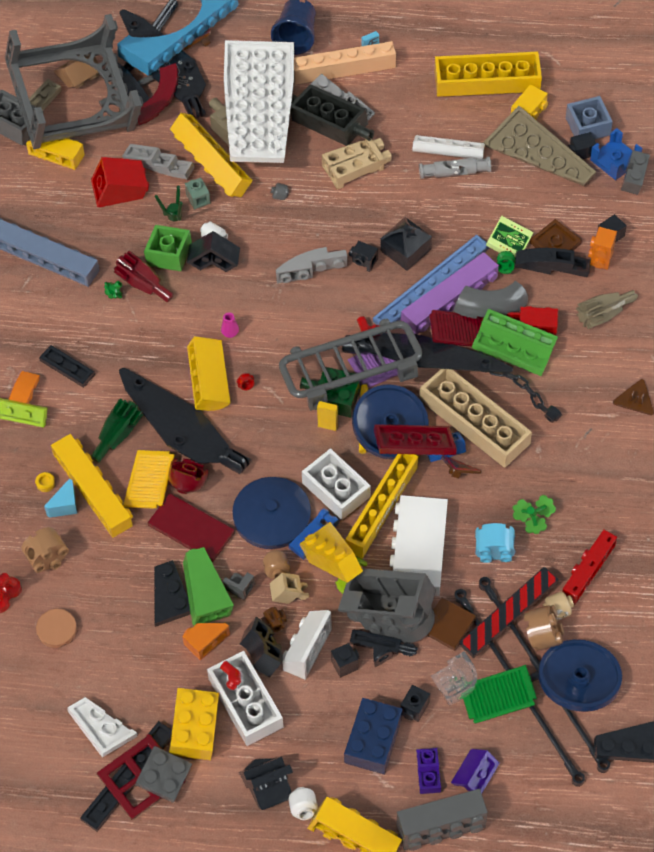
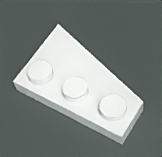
M86 697L68 707L69 714L101 757L106 756L137 737L136 731L122 725V722L117 718L113 719L105 713V710Z

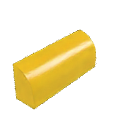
M194 336L187 346L195 409L204 411L223 409L230 404L222 340Z

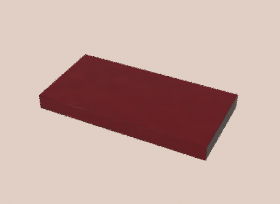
M374 425V434L380 454L456 455L457 448L450 426Z
M170 493L164 500L163 506H160L147 522L149 527L190 550L204 547L211 562H214L235 533L233 528Z

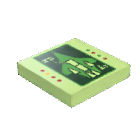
M501 216L486 246L499 253L510 251L515 256L516 251L526 248L534 232Z

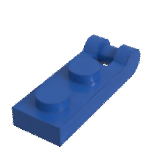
M323 508L303 532L289 544V549L304 560L306 556L300 543L305 540V537L321 529L324 526L322 524L324 520L327 523L331 522L336 528L340 519L336 516H331L330 512Z

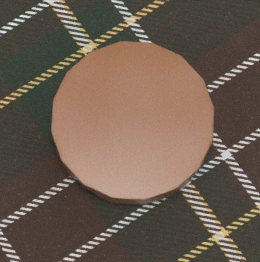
M52 609L42 614L38 619L36 631L42 644L51 648H60L62 645L69 644L74 639L77 626L75 618L71 613L64 609Z

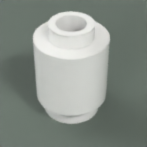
M211 221L204 223L201 227V237L214 231L225 239L228 238L226 231Z

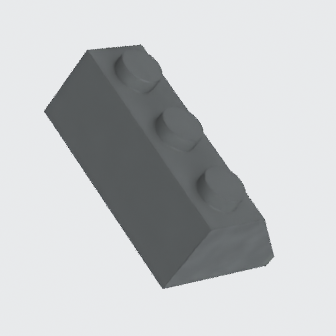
M1 89L0 134L23 146L30 140L18 99L16 96Z

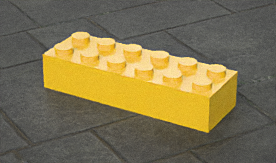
M538 52L435 56L434 72L437 97L523 93L530 84L541 90L542 75Z

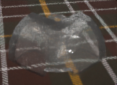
M465 651L448 660L447 667L431 675L432 680L449 706L471 694L477 684L475 666Z

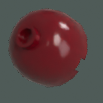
M178 458L172 460L168 478L171 485L179 493H193L204 486L208 476V469L205 471L203 469L204 465L183 458L182 462H177Z

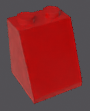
M101 157L91 178L97 207L101 208L143 199L145 193L149 190V182L146 180V170L143 168L142 160Z

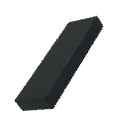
M52 345L39 357L40 362L83 388L95 376V371Z

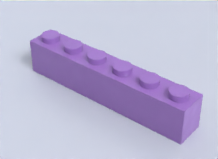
M483 252L402 310L401 321L408 323L415 334L426 331L431 325L429 314H431L432 310L452 312L464 287L469 286L482 290L486 284L496 280L499 265Z

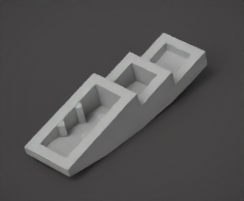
M130 144L122 155L123 159L142 160L143 167L186 180L195 168L193 162L178 160L177 156L173 154L161 153L157 147Z

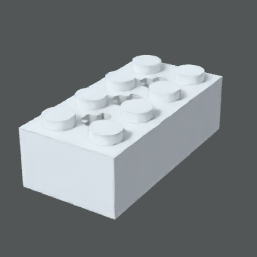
M244 651L207 669L209 681L214 690L219 693L222 704L246 746L284 728L283 717ZM224 661H228L241 673V683L235 690H231L226 686V682L229 680L228 675L220 669Z

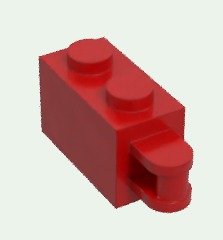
M527 306L520 307V313L510 312L507 314L510 318L555 336L557 335V308Z

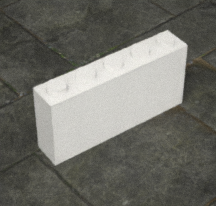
M400 495V503L396 502L395 514L399 515L398 520H394L393 531L397 532V535L392 537V549H395V555L390 556V567H393V571L426 573L436 589L435 596H440L448 499Z

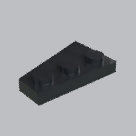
M654 721L596 735L594 738L595 758L654 763Z

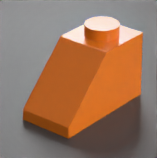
M197 623L194 627H189L182 636L183 643L201 661L230 635L229 625L226 623Z

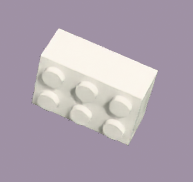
M331 448L302 471V483L341 520L371 497V485Z

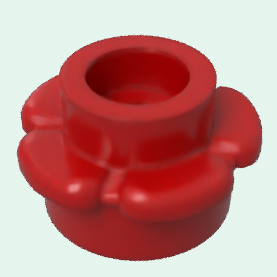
M249 373L241 374L236 381L237 386L244 391L252 389L255 384L254 376Z

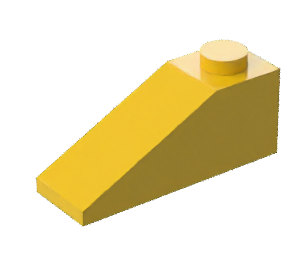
M67 138L41 143V147L38 149H33L31 141L26 142L29 155L76 170L85 155L82 143Z

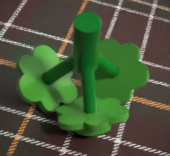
M541 495L539 500L536 501L535 504L538 507L536 509L532 507L531 503H526L524 499H520L517 505L513 506V518L525 522L527 533L539 534L540 531L547 529L544 518L536 516L537 513L541 516L550 517L551 514L556 512V507L553 504V499L548 498L546 495Z

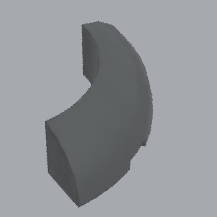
M517 281L503 289L492 291L478 290L465 286L458 297L454 312L475 319L477 316L485 317L488 309L507 315L510 312H519L520 307H525L528 303V295L524 287Z

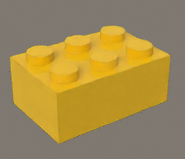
M177 688L170 754L177 757L211 760L219 697L218 692Z

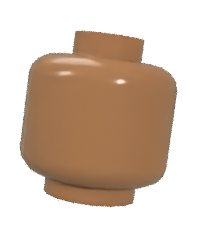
M272 550L263 558L264 571L268 578L275 579L281 573L289 574L290 564L287 554L284 552Z

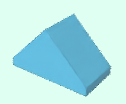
M70 478L44 506L48 517L77 514L73 480Z

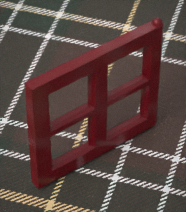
M147 734L144 739L97 772V776L131 820L162 798L147 791L150 796L133 807L123 794L136 784L142 771L133 757L148 746L151 750L154 746L162 749L151 734ZM125 763L136 777L119 789L109 774Z

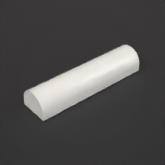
M416 135L413 141V152L483 159L484 143Z

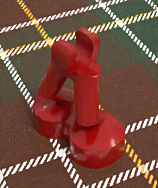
M7 573L0 575V613L5 612L9 608V600L19 596L22 591L20 581L15 577L9 576Z

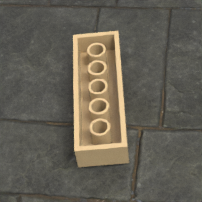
M440 369L420 387L421 402L504 468L531 444L532 432L454 370Z

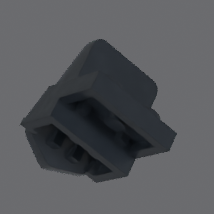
M282 756L272 759H254L243 771L239 772L246 788L250 789L258 808L261 810L287 801L292 793L287 775L293 773L290 764H284Z

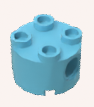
M491 523L482 525V529L476 528L475 554L477 557H480V562L490 563L492 559H497L501 562L512 561V556L515 555V530L513 527L510 526L508 529L506 524Z

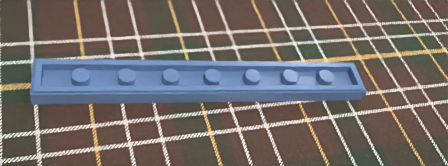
M475 235L374 316L373 322L379 325L382 319H389L390 323L400 321L402 310L480 254L485 253L490 248L486 246L487 242L478 235Z

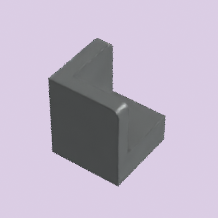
M248 572L244 577L234 573L230 579L224 578L223 585L228 592L245 600L255 586L254 576Z

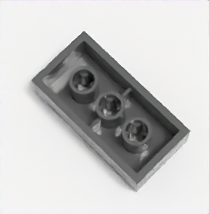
M480 789L397 811L396 827L399 837L402 839L403 849L414 851L425 844L435 845L442 842L443 839H457L464 833H478L482 831L483 828H486L488 812Z

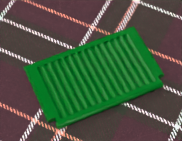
M526 665L459 685L469 720L474 719V724L534 706L535 702L533 700L537 699Z

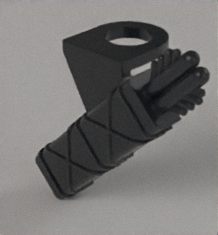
M353 629L350 637V644L373 649L375 667L392 658L393 654H399V651L403 655L410 657L416 655L418 650L413 643L406 642L401 644V639Z

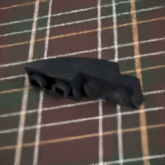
M531 248L516 251L515 267L549 275L554 270L588 277L590 273V259L574 256L575 251Z

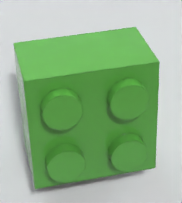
M155 225L144 250L146 263L151 267L182 271L188 257L189 245L192 243L190 230Z

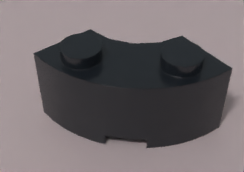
M255 617L244 631L240 645L246 648L251 655L254 669L270 678L282 663V647L274 639L273 635L275 633L261 619Z

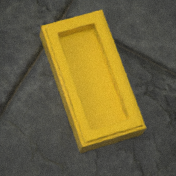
M319 401L317 405L318 427L333 431L337 430V405Z

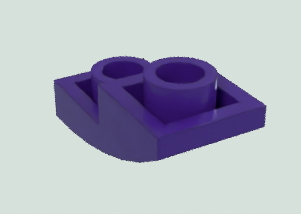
M437 748L416 749L420 794L441 793Z

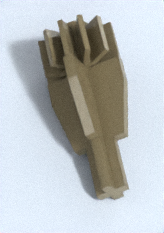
M634 290L619 295V292L600 294L577 304L576 310L579 313L576 315L579 317V322H583V327L587 326V329H590L612 319L623 310L622 306L636 301L638 295Z

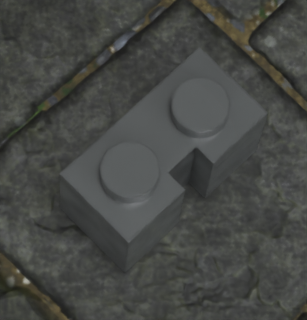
M632 150L628 159L621 191L639 194L643 185L650 157L649 154Z

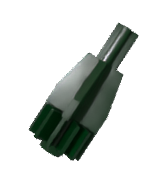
M121 398L117 401L107 416L98 439L101 441L91 455L94 461L100 463L109 449L114 450L129 436L143 414L137 410L138 406L132 401L127 402Z

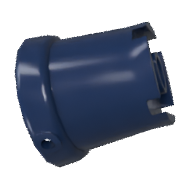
M299 0L287 1L279 19L272 26V42H294V55L304 54L309 51L315 41L314 23L316 10L314 6L307 0H305V3Z

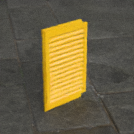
M137 450L123 507L156 509L157 506H163L169 481V468L171 461L174 460V454H170V451Z

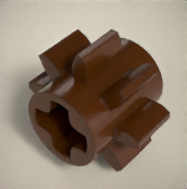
M271 607L263 613L262 621L273 632H278L285 627L284 622H287V616L283 609L278 611L277 607Z

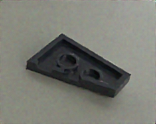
M174 561L154 566L155 627L191 615L189 600Z

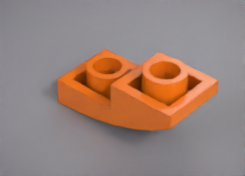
M21 371L8 400L29 404L33 398V391L39 383L40 375Z

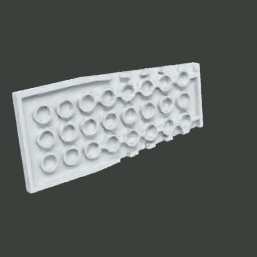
M225 40L224 92L230 161L284 163L294 83V42Z

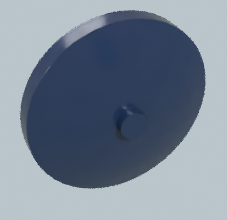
M386 384L373 387L360 397L353 411L352 427L357 440L364 449L377 457L394 460L397 454L379 453L374 434V425L429 426V420L423 403L414 393L401 386Z
M265 477L257 479L246 485L239 492L233 504V521L237 532L251 545L263 549H279L289 546L310 524L311 506L306 493L296 483L285 478Z
M577 639L563 641L562 644L549 648L540 661L538 676L541 688L553 702L566 709L579 712L595 711L609 705L620 691L622 671L617 659L606 648L594 642Z

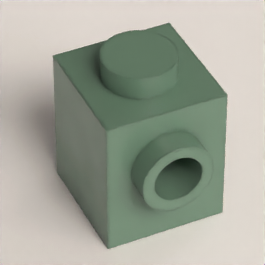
M202 178L185 183L186 195L194 210L211 204L209 191Z

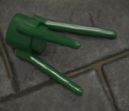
M179 185L176 190V203H171L167 209L158 195L154 196L164 216H168V219L173 222L181 220L183 202L180 201Z

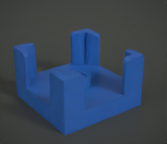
M618 128L611 132L609 142L599 149V143L592 147L590 161L615 181L626 173L628 159L632 153V150L622 143L623 133ZM636 144L634 150L642 152L643 148Z

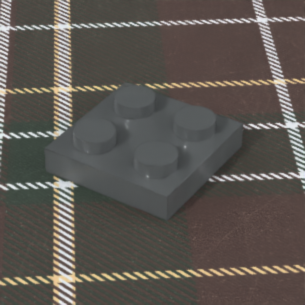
M154 746L135 785L174 803L192 767V763Z

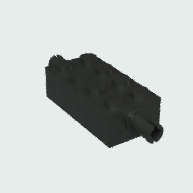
M311 84L299 96L292 94L290 109L292 121L345 146H348L357 136L368 141L373 138L374 131L366 128L368 125L366 109Z

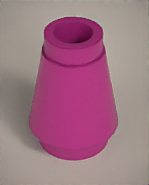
M225 313L221 325V333L227 338L235 337L239 332V326L232 313Z

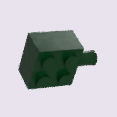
M326 367L331 381L346 377L343 370ZM322 372L321 378L318 381L310 379L314 387L328 383L324 372ZM302 377L300 389H309L306 378ZM361 380L326 391L328 403L338 406V415L352 417L360 392Z

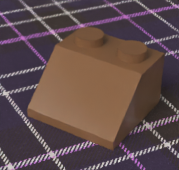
M89 54L88 56H84V57H85L86 59H89L91 54ZM94 57V63L99 64L97 59ZM70 60L53 70L69 88L75 87L76 89L85 84L84 81L88 78L92 80L99 76L98 71L93 67L76 60Z

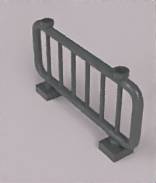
M382 319L379 322V327L305 350H301L298 346L293 347L290 350L291 354L280 360L279 370L290 394L296 398L307 397L309 410L312 411L317 409L319 401L328 403L326 391L394 369H397L400 382L418 377V365L416 362L422 357V348L408 323L404 321L390 323L389 319ZM401 328L405 331L415 351L413 356L403 358L391 330ZM387 332L400 360L385 364L373 336ZM369 338L382 366L368 370L355 342ZM351 343L364 371L349 375L337 347ZM334 349L346 377L331 381L319 353ZM316 354L328 383L315 387L302 362V358ZM298 360L310 387L309 389L299 391L295 388L286 367L289 362Z

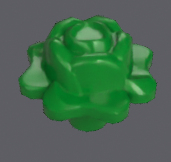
M120 281L104 283L105 294L108 295L109 299L122 298L123 293L120 290L122 283Z

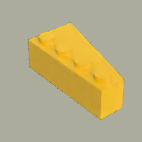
M331 522L314 534L305 537V540L300 543L309 563L347 583L363 572L354 552Z
M326 797L307 829L313 832L315 829H318L324 833L323 837L329 840L332 838L339 839L344 847L352 850L358 848L360 852H396L402 841L394 831L381 828L375 820H367L360 816L359 811L353 808H346L341 805L340 800L334 797Z

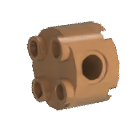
M52 527L39 529L35 532L36 536L32 538L30 535L26 538L21 550L36 573L48 569H58L62 565L61 561L69 553V549Z

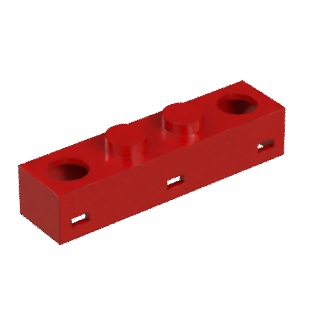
M604 529L590 550L586 549L584 551L581 563L575 564L571 571L572 576L562 589L566 597L570 595L574 605H576L616 546L617 536Z

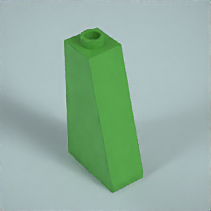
M205 548L189 550L185 554L183 568L193 626L197 623H209L230 616L234 605Z

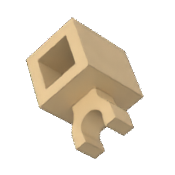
M281 573L270 583L272 601L290 604L296 598L306 600L309 597V593H304L302 590L308 587L307 583H300L299 575Z

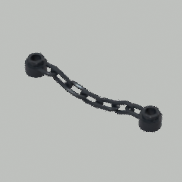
M489 372L494 376H505L513 380L520 388L525 389L530 394L534 407L546 413L544 416L549 422L558 421L562 416L556 407L551 405L549 408H546L540 394L534 392L529 387V382L521 375ZM518 378L525 382L523 386L517 382ZM536 395L538 396V398H539V400H540V402H541V403H538L537 405H536V403H535V401H534V399H533V398H536Z

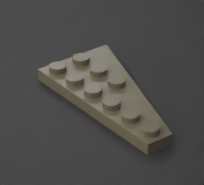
M520 106L483 142L485 147L582 186H585L597 174L592 167Z

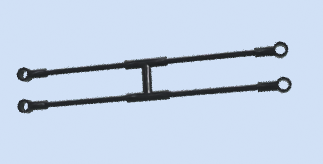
M488 577L480 578L479 588L486 592L490 600L498 608L501 603L491 587V580ZM486 582L488 585L484 586L481 583ZM463 589L456 590L455 601L461 603L465 610L475 615L473 607L466 598V591ZM462 594L464 597L459 598L457 595ZM478 618L475 621L476 626L481 623ZM513 623L510 625V628L536 669L535 672L529 675L531 682L539 679L540 661L533 654ZM491 642L489 646L505 671L512 669L509 668L495 644ZM535 706L529 707L564 761L566 769L572 776V784L577 787L582 786L585 781L584 774L578 772L572 761L567 758ZM562 707L588 746L590 754L597 763V770L600 773L608 772L610 762L607 759L595 758L593 744L572 712ZM604 763L607 767L602 768L600 764ZM575 777H580L582 781H576Z

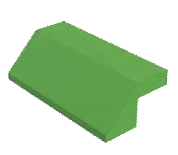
M488 309L473 342L472 349L542 376L558 336Z

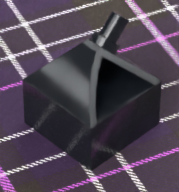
M406 217L380 238V251L406 271L432 249V236Z

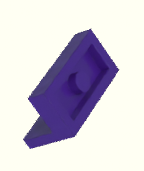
M471 749L451 783L454 786L465 787L468 791L480 789L482 794L500 763L488 750Z

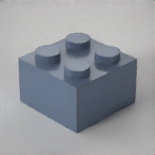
M600 96L567 104L565 118L574 136L591 132L594 139L610 136L613 121Z

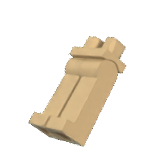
M381 138L371 139L370 141L365 139V141H359L322 154V167L338 190L344 187V183L360 176L376 172L377 170H384V164L391 161V153L389 150L380 152V150L384 149Z

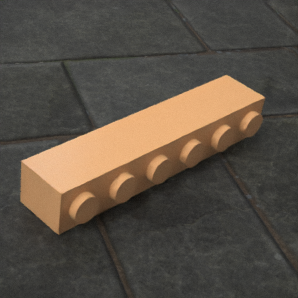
M393 42L295 57V85L313 82L321 74L328 79L396 68V53Z

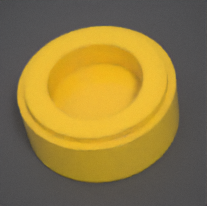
M43 472L36 477L35 484L39 491L49 492L55 487V479L51 473Z

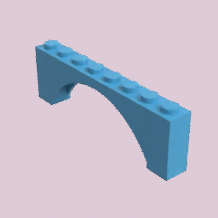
M201 0V10L189 25L177 32L158 37H132L128 35L117 43L118 57L149 76L177 53H180L187 45H190L196 38L202 36L205 31L213 27L218 21L225 18L232 10H235L238 7V0Z

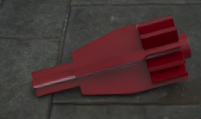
M125 252L124 256L121 255L117 259L114 273L124 281L147 294L152 295L154 292L166 302L172 299L173 293L159 283L161 279L133 252Z

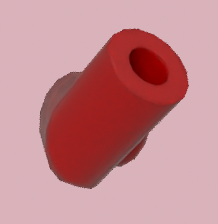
M364 316L357 319L361 332L379 327V325L375 324L372 326L368 325Z
M224 661L220 669L228 675L229 680L226 682V686L231 690H235L241 683V673L228 661Z

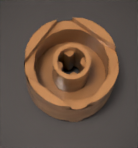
M547 605L525 611L524 613L525 622L529 621L526 628L528 638L532 647L536 648L535 651L558 646L563 643L562 635H564V629L562 624L557 622L556 617L558 613L555 605Z

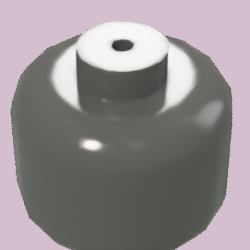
M276 183L275 187L272 186L270 193L273 194V199L285 200L288 197L289 189L285 184Z

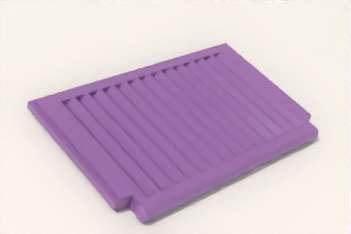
M372 353L361 354L368 370L382 366L378 355ZM357 355L348 359L355 373L364 371ZM383 357V359H384V361H385V364H388V363H391V362H394V361H395V360H391V359H388V358ZM397 369L363 379L361 382L363 385L367 384L368 388L397 376Z

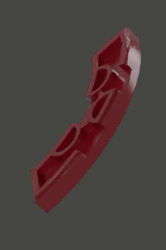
M176 63L159 68L160 82L153 96L141 107L140 115L138 116L139 126L156 118L172 101L176 86H178V68Z

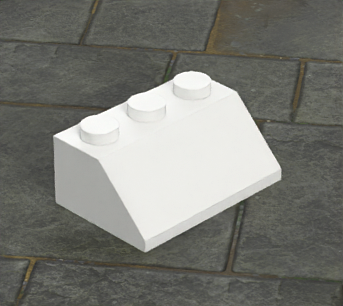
M329 610L309 611L307 617L302 618L298 634H294L290 641V649L283 653L284 671L304 680L307 678L332 630L331 611Z

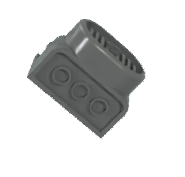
M362 568V573L346 583L338 611L347 612L348 618L351 621L360 622L365 630L374 634L401 639V643H413L426 637L433 628L435 615L431 606L436 589L426 573Z

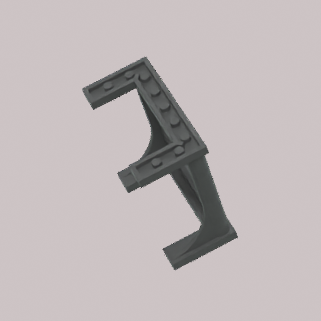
M112 14L105 15L103 24L95 32L82 39L20 51L21 43L17 30L9 31L5 61L33 149L40 148L41 143L120 128H126L127 132L134 131L138 123L141 107H143V99L138 95L137 90L130 91L129 96L127 95V85L123 83L122 70L118 68L117 55L112 50L115 32L118 30L117 22L113 20ZM89 54H91L89 59H86V58L84 57V56H88ZM97 55L103 57V61L99 64L93 61V58ZM63 60H76L86 63L97 70L107 87V100L103 108L97 114L86 119L45 126L46 121L42 108L38 107L34 108V111L32 110L19 68ZM104 65L106 66V67H105V70H107V71H103V70H102V67H103ZM109 105H116L120 111H111Z

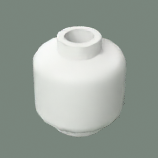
M299 787L289 795L290 811L294 817L300 820H308L317 812L318 804L313 790Z

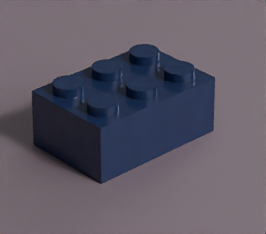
M362 697L344 752V763L385 775L402 721V708Z

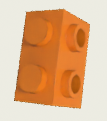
M599 227L596 236H592L591 248L588 257L591 258V266L608 270L614 251L617 231Z

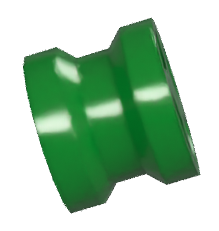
M502 251L498 254L497 264L499 265L498 271L500 273L508 274L514 270L515 256L512 252Z

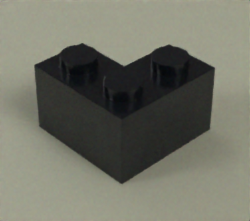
M212 231L189 245L187 263L200 271L213 264L227 272L238 266L240 247Z

